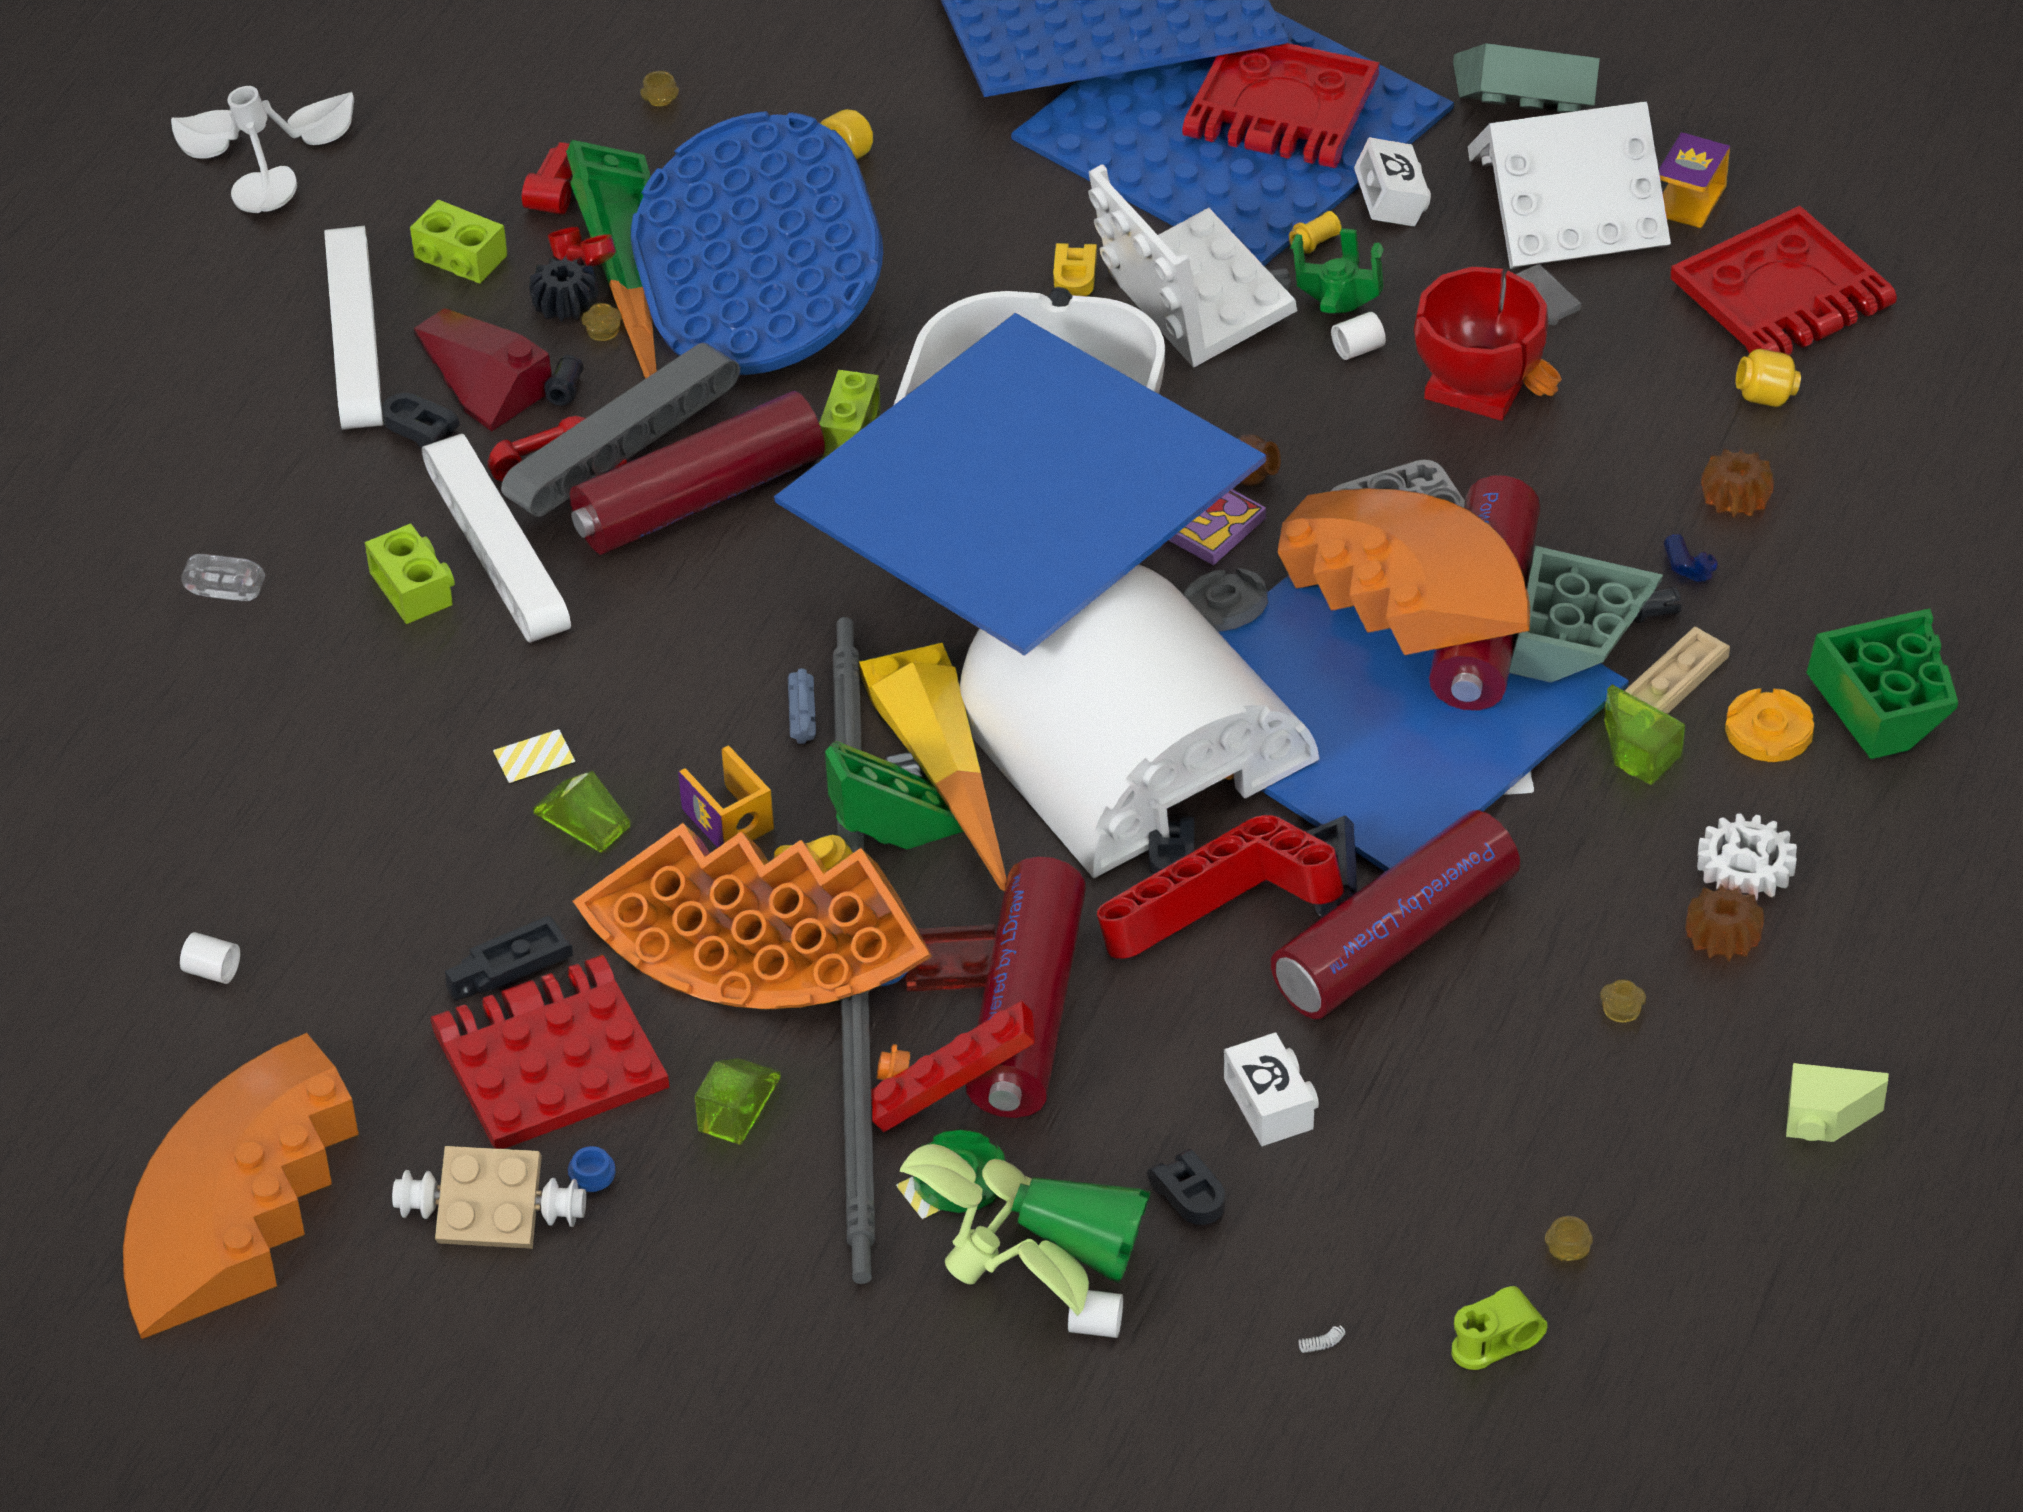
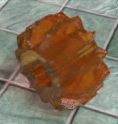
M1742 447L1738 453H1732L1724 449L1720 456H1710V460L1701 478L1705 503L1715 505L1717 513L1731 512L1733 518L1737 513L1743 512L1751 517L1755 509L1765 510L1766 503L1774 489L1770 462L1760 460L1758 452L1749 455L1745 454Z
M1721 883L1715 892L1703 888L1698 898H1692L1688 906L1685 929L1687 937L1692 938L1694 950L1707 949L1710 959L1717 954H1722L1730 961L1734 953L1747 957L1751 947L1758 946L1762 938V927L1764 925L1763 908L1757 906L1755 895L1742 896L1743 893L1740 885L1732 891L1726 890Z

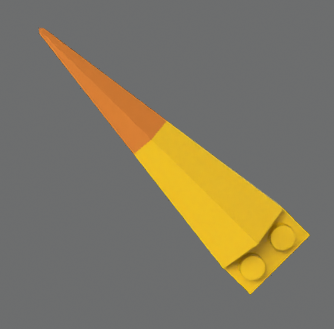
M943 643L860 661L859 674L872 705L892 728L908 751L911 752L916 762L955 816L999 888L1005 891L1007 878L961 696V689L956 669L952 666Z

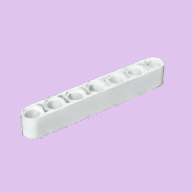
M365 225L325 230V245L341 429L382 426L381 389Z
M461 433L423 446L422 455L432 481L526 640L531 643L570 629V616L562 596L465 435Z

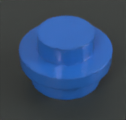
M590 1146L578 1150L568 1165L570 1182L576 1179L578 1189H585L586 1192H594L606 1188L612 1183L616 1174L613 1159L606 1151L599 1147Z

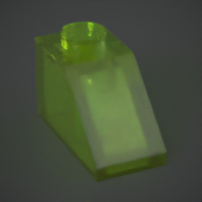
M1613 684L1607 689L1604 720L1614 763L1629 775L1636 776L1652 785L1682 755L1685 724Z
M740 1058L715 1061L695 1094L698 1131L741 1145L780 1080V1071Z

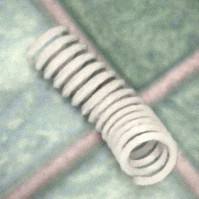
M1341 1325L1340 1328L1334 1326L1326 1335L1319 1336V1339L1316 1336V1342L1314 1337L1312 1339L1309 1338V1341L1307 1338L1305 1340L1302 1339V1342L1299 1339L1300 1350L1304 1353L1325 1350V1348L1329 1349V1347H1333L1343 1338L1345 1330Z

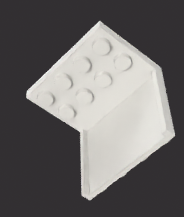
M1647 102L1490 123L1468 146L1470 162L1482 161V166H1493L1510 269L1654 247L1662 248L1668 247L1671 244Z
M1103 164L1089 171L1092 189L1088 191V194L1097 212L1098 218L1094 220V224L1102 238L1103 247L1100 248V254L1107 265L1109 275L1134 303L1157 324L1162 334L1193 368L1297 311L1296 301L1210 208L1157 235L1109 183L1107 169Z

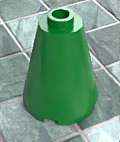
M1033 1177L1029 1186L1020 1184L1011 1211L1020 1213L1018 1224L1044 1240L1060 1246L1075 1259L1110 1281L1120 1284L1139 1232L1141 1216L1145 1214L1151 1192L1141 1188Z

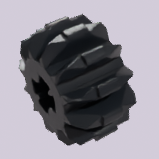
M567 255L559 261L549 258L548 265H536L535 274L530 276L529 289L532 304L535 307V311L544 314L546 320L553 317H558L561 323L567 317L578 320L580 313H591L592 305L598 302L599 289L596 274L592 266L584 265L582 258L570 261Z

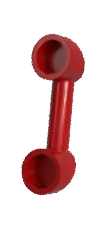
M568 227L548 235L552 253L559 260H562L566 255L570 261L582 258L587 266L593 267L608 261L616 254L613 238L610 234L598 235L582 241L579 227Z
M578 416L563 419L557 427L517 441L502 440L493 448L489 455L487 463L489 471L496 480L503 481L508 471L523 461L521 459L522 456L538 451L586 418Z

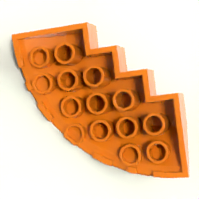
M1364 488L1337 490L1307 495L1282 523L1278 554L1295 588L1318 584L1331 611L1354 606L1367 633L1391 628L1404 655L1530 631L1529 595L1525 587L1522 570L1515 555L1506 541L1487 522L1471 511L1450 501L1423 493L1398 489Z
M682 823L573 900V903L591 928L616 953L638 970L677 991L702 1000L733 1007L757 1009L801 1008L837 1001L869 991L895 979L932 957L898 894L879 865L862 848L828 871L820 857L802 840H799L769 862L760 847L742 831L710 853L703 841Z
M307 1033L271 1048L243 1064L215 1084L183 1114L166 1134L149 1160L135 1190L127 1216L123 1243V1272L130 1311L141 1339L276 1287L277 1283L269 1249L305 1235L297 1198L332 1184L325 1147L359 1135L353 1101L333 1063Z

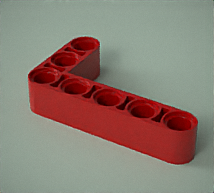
M1261 815L1251 818L1101 905L1097 910V917L1107 953L1110 957L1118 959L1133 957L1264 880H1268L1312 904L1332 902L1338 899L1344 892L1335 849L1326 842L1276 816Z

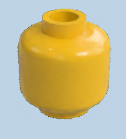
M850 109L841 110L820 123L831 130L834 129L846 141L856 160L862 158L870 151L873 144V132L869 122L857 111Z
M1756 349L1748 357L1744 356L1740 360L1736 372V388L1741 390L1742 396L1749 402L1779 407L1786 403L1790 395L1795 396L1801 382L1800 371H1795V364L1791 356L1784 353Z

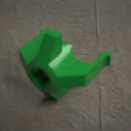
M1341 229L1343 256L1342 258L1329 260L1325 264L1305 263L1302 235L1296 234L1290 249H1294L1297 287L1320 302L1321 312L1346 313L1376 298L1382 292L1384 284L1381 256L1384 249L1381 243H1374L1371 249L1372 270L1359 268L1357 230Z

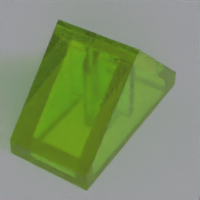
M593 771L562 781L533 807L534 814L601 853L630 827V820Z

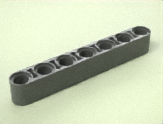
M708 343L697 344L511 468L503 479L502 494L535 517L547 514L570 498L571 487L612 470L625 459L627 460L728 392L738 379L740 372L739 364Z

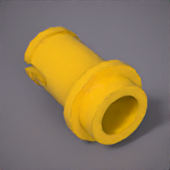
M1327 211L1306 224L1297 223L1289 233V242L1292 245L1296 234H1300L1303 239L1304 253H1311L1315 250L1316 245L1340 234L1339 232L1342 229L1340 220L1333 212Z

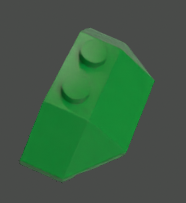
M836 740L825 751L828 795L837 811V820L848 831L854 833L859 831L872 836L882 844L891 843L906 850L964 832L936 788L926 779L894 763Z

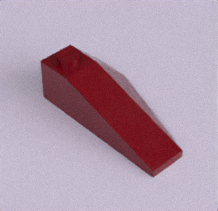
M446 308L414 328L415 336L431 361L437 364L442 371L444 381L456 393L463 411L490 431L495 430L546 396L544 386L547 379L552 377L549 353L523 335Z

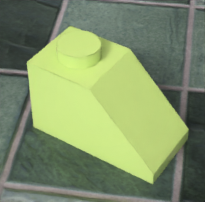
M1793 1063L1786 1137L1830 1142L1841 1138L1884 1111L1889 1073Z

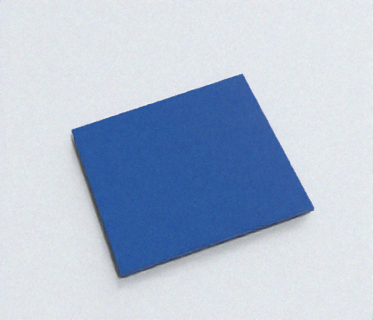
M941 0L984 97L1288 43V35L1269 0Z
M1275 11L1288 35L1289 44L1370 60ZM1213 56L1079 80L1013 131L1011 138L1090 181L1089 171L1103 164L1107 169L1109 183L1127 202L1172 226H1176L1201 211L1210 208L1260 263L1265 266L1290 245L1289 233L1295 224H1306L1325 212L1331 211L1360 187L1354 166L1369 137L1412 144L1454 109V102L1379 64V76L1343 147L1341 159L1336 168L1319 165V155L1313 164L1304 162L1303 151L1308 140L1302 138L1297 139L1296 148L1292 156L1284 158L1280 157L1283 134L1280 136L1278 147L1273 155L1245 149V137L1249 127H1246L1244 137L1238 147L1229 146L1228 131L1232 123L1222 122L1220 133L1215 142L1205 141V130L1200 139L1183 136L1182 129L1185 116L1217 57Z
M1014 313L784 488L774 498L775 503L1025 656L1266 462V455L1021 315Z
M1289 575L1267 592L1268 604L1262 614L1252 622L1241 627L1218 632L1307 727L1318 748L1319 760L1261 791L1316 827L1346 815L1354 823L1355 852L1385 872L1467 812L1473 810L1484 812L1624 691L1629 683V680L1601 663L1554 682L1509 673L1506 691L1502 700L1494 706L1482 710H1462L1449 706L1436 696L1430 686L1429 675L1435 649L1404 655L1391 628L1367 633L1354 606L1331 611L1318 584L1296 589Z

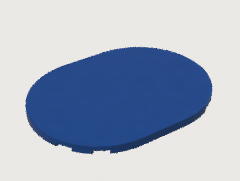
M767 111L733 117L717 123L680 145L674 151L676 155L662 169L657 168L641 192L643 194L642 201L637 213L633 214L631 225L633 255L650 314L666 344L673 352L681 356L697 344L708 343L739 364V375H751L781 369L795 364L823 349L843 333L866 306L879 279L883 260V240L861 169L846 141L834 129L831 130L818 123L815 118L789 112L787 115H769Z

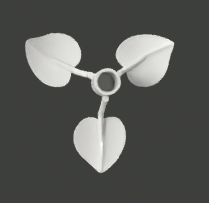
M243 86L229 94L228 104L230 110H214L184 118L172 117L171 124L175 139L180 148L187 155L200 159L211 158L225 152L229 146V140L238 138L240 129L249 134L261 172L249 173L238 179L232 187L231 197L235 206L240 210L251 213L267 212L285 205L293 197L297 189L296 176L289 167L279 166L268 170L257 135L258 132L265 128L267 115L292 138L302 136L303 141L309 145L325 144L338 139L348 130L352 120L354 96L352 92L303 107L296 111L288 119L287 123L271 108L268 100L261 101L256 88Z

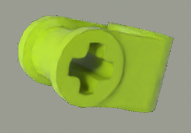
M1517 1286L1503 1288L1488 1298L1458 1310L1454 1317V1329L1458 1336L1452 1343L1451 1355L1458 1365L1466 1369L1479 1370L1486 1368L1491 1363L1536 1345L1547 1331V1322Z

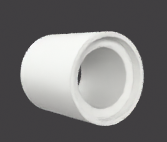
M1368 312L1336 324L1331 329L1334 347L1344 360L1354 358L1385 345L1384 328L1380 319L1373 312Z
M193 932L186 939L181 951V970L227 984L233 979L240 961V948L237 944Z
M1088 1290L1084 1309L1078 1316L1069 1308L1068 1331L1118 1338L1122 1320L1123 1294Z

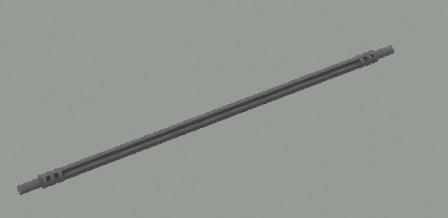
M843 617L836 623L837 648L833 652L835 740L861 750L859 652L854 647V622L850 618ZM837 820V836H840L847 843L853 853L860 848L864 850V833L859 831L855 833L850 832ZM868 991L841 999L847 1243L852 1246V1279L858 1284L868 1283L872 1279L871 1246L876 1240Z

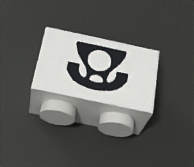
M1369 137L1354 169L1371 219L1415 227L1422 212L1426 211L1430 204L1431 193L1429 188H1427L1421 164L1417 160L1413 146L1411 144Z
M1276 1032L1224 1049V1080L1261 1146L1313 1130L1314 1109L1319 1106L1317 1093L1310 1081L1304 1082L1299 1073V1064L1294 1051L1291 1048L1285 1049Z

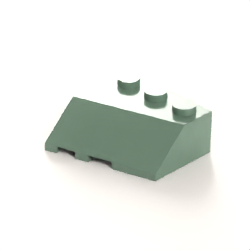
M1488 43L1454 54L1453 65L1460 98L1482 99L1481 102L1499 105H1503L1505 102L1520 103L1519 107L1527 109H1543V105L1558 106L1557 112L1559 113L1581 111V109L1595 105L1600 58Z
M1535 546L1526 582L1530 601V631L1516 634L1509 673L1554 682L1604 662L1660 584L1663 575Z

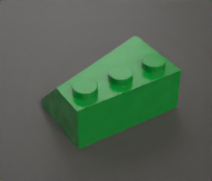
M1930 608L1816 634L1806 673L1870 759L1910 750L1957 709L1958 699L1948 666L1942 662L1940 655L1941 642L1939 636L1934 635L1932 628L1933 616Z

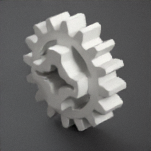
M1737 814L1735 822L1730 823L1722 817L1719 819L1718 829L1708 826L1705 838L1699 839L1697 868L1704 871L1703 881L1705 883L1717 881V893L1721 894L1730 889L1733 891V899L1738 900L1742 893H1749L1752 901H1757L1759 892L1764 891L1768 896L1773 897L1775 896L1776 885L1785 889L1788 887L1789 876H1794L1797 846L1796 844L1789 843L1790 833L1788 831L1776 832V821L1763 825L1761 824L1760 815H1755L1752 821L1749 822L1745 821L1742 814ZM1776 859V862L1771 866L1772 860Z

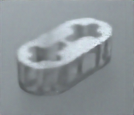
M208 554L190 556L181 575L183 586L196 595L240 601L255 599L259 595L265 580L263 569L251 560Z

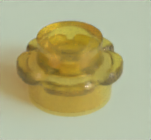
M654 71L647 74L643 79L644 88L640 90V95L645 101H649L652 105L659 107L668 105L679 94V88L676 87L674 77L665 71Z
M596 304L582 316V324L586 326L587 334L592 339L598 341L614 338L619 332L620 321L622 320L621 312L608 304Z
M1617 980L1602 988L1600 999L1603 1000L1602 1007L1607 1017L1616 1022H1629L1640 1014L1641 1005H1644L1646 1002V994L1642 988L1636 987L1632 981Z
M1563 1216L1552 1223L1551 1228L1545 1234V1243L1550 1246L1549 1252L1555 1258L1560 1260H1579L1589 1253V1246L1593 1243V1237L1583 1220L1574 1216Z

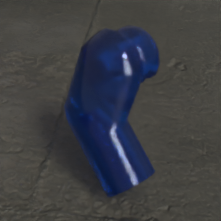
M1674 534L1665 539L1664 548L1671 568L1675 573L1697 582L1707 581L1713 577V572L1717 569L1718 564L1712 554L1707 556L1706 552H1701L1695 558L1689 554L1683 536Z

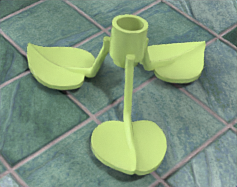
M936 1144L921 1146L908 1156L902 1164L900 1172L921 1179L951 1202L967 1208L960 1232L953 1240L955 1247L945 1258L946 1267L953 1276L964 1283L974 1284L986 1269L993 1273L1000 1264L1019 1254L1024 1264L1057 1294L1076 1316L1083 1311L1089 1287L1087 1274L1082 1265L1060 1246L1050 1241H1042L1038 1245L1034 1240L1026 1239L998 1255L1000 1241L994 1233L1012 1212V1206L1020 1184L1029 1186L1031 1178L1024 1176L1019 1169L1006 1161L999 1159L990 1160L984 1166L982 1176L988 1187L1000 1198L1006 1200L1007 1203L988 1228L978 1226L974 1230L970 1228L978 1204L982 1200V1188L974 1183L976 1174L973 1168L952 1150Z

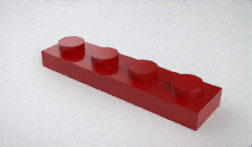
M1021 1000L1008 1009L997 1012L988 1021L973 1030L960 1034L951 1043L936 1052L923 1056L914 1065L894 1077L880 1082L877 1087L871 1090L872 1122L885 1132L1035 1043L1033 1011Z

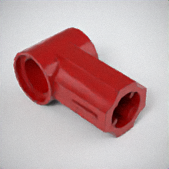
M559 142L557 147L550 149L537 174L529 173L526 176L522 188V205L524 208L560 215L566 213L571 200L572 187L570 182L573 178L566 153L570 144Z

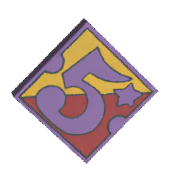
M1231 489L1169 539V541L1215 565L1266 519V507Z

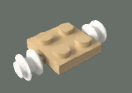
M445 1146L441 1185H437V1181L430 1171H426L422 1180H413L410 1171L405 1170L402 1179H395L392 1202L394 1208H400L403 1218L407 1217L411 1209H420L423 1218L427 1219L435 1210L436 1205H439L435 1234L437 1243L533 1249L536 1211L542 1212V1216L549 1226H552L557 1216L566 1217L569 1226L574 1227L576 1217L583 1218L585 1215L586 1191L585 1189H578L576 1179L571 1181L568 1188H559L555 1178L550 1179L543 1188V1192L539 1191L542 1159L539 1151Z

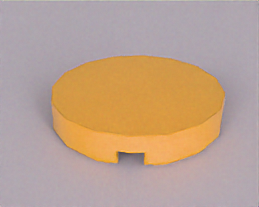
M1762 688L1749 690L1737 696L1728 707L1725 725L1728 740L1740 753L1754 760L1767 762L1790 760L1802 754L1812 743L1814 731L1812 710L1799 696L1786 690L1773 688V693H1761Z

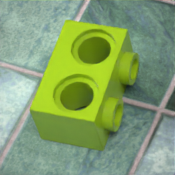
M437 200L410 227L415 258L479 284L508 256L504 225L441 200Z
M838 370L819 423L825 442V452L821 460L880 416L879 375Z
M412 524L365 542L369 573L406 624L453 605L450 587L455 585V581L449 566L445 562L439 563L428 537L421 538Z

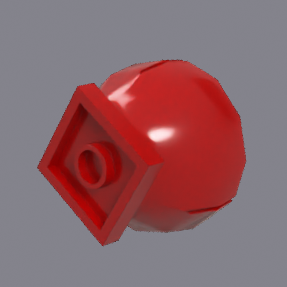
M1468 267L1443 274L1421 293L1414 325V336L1417 352L1432 373L1425 386L1424 399L1503 421L1524 383L1523 379L1540 363L1546 344L1549 322L1548 308L1533 283L1507 271L1505 274L1506 289L1503 310H1501L1503 269Z

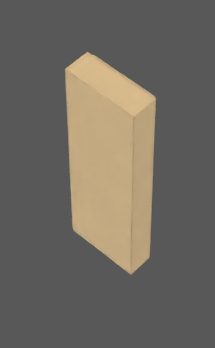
M1694 626L1616 698L1615 709L1651 730L1729 657L1730 646Z

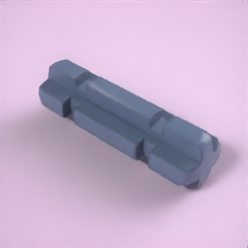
M800 668L797 672L790 673L788 676L790 737L797 739L798 744H805L806 740H813L816 736L814 678L811 674H807L806 669Z

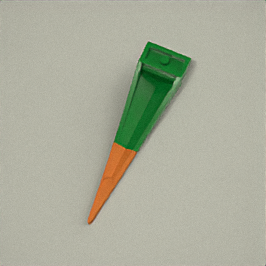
M571 140L566 151L573 175L570 184L590 236L612 235L616 254L601 265L646 379L657 372L653 324L633 255L631 225L633 214L637 213L643 198L641 192L651 177L647 161L643 154Z

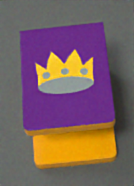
M1683 132L1680 133L1659 168L1660 181L1668 183L1662 193L1667 219L1697 228L1703 227L1726 188L1730 153L1729 145Z
M729 745L722 748L724 782L726 788L734 795L738 802L723 809L686 768L678 772L683 811L717 848L741 831L753 841L774 829L771 789ZM750 813L754 817L753 821L747 827L738 830L737 824L745 814Z

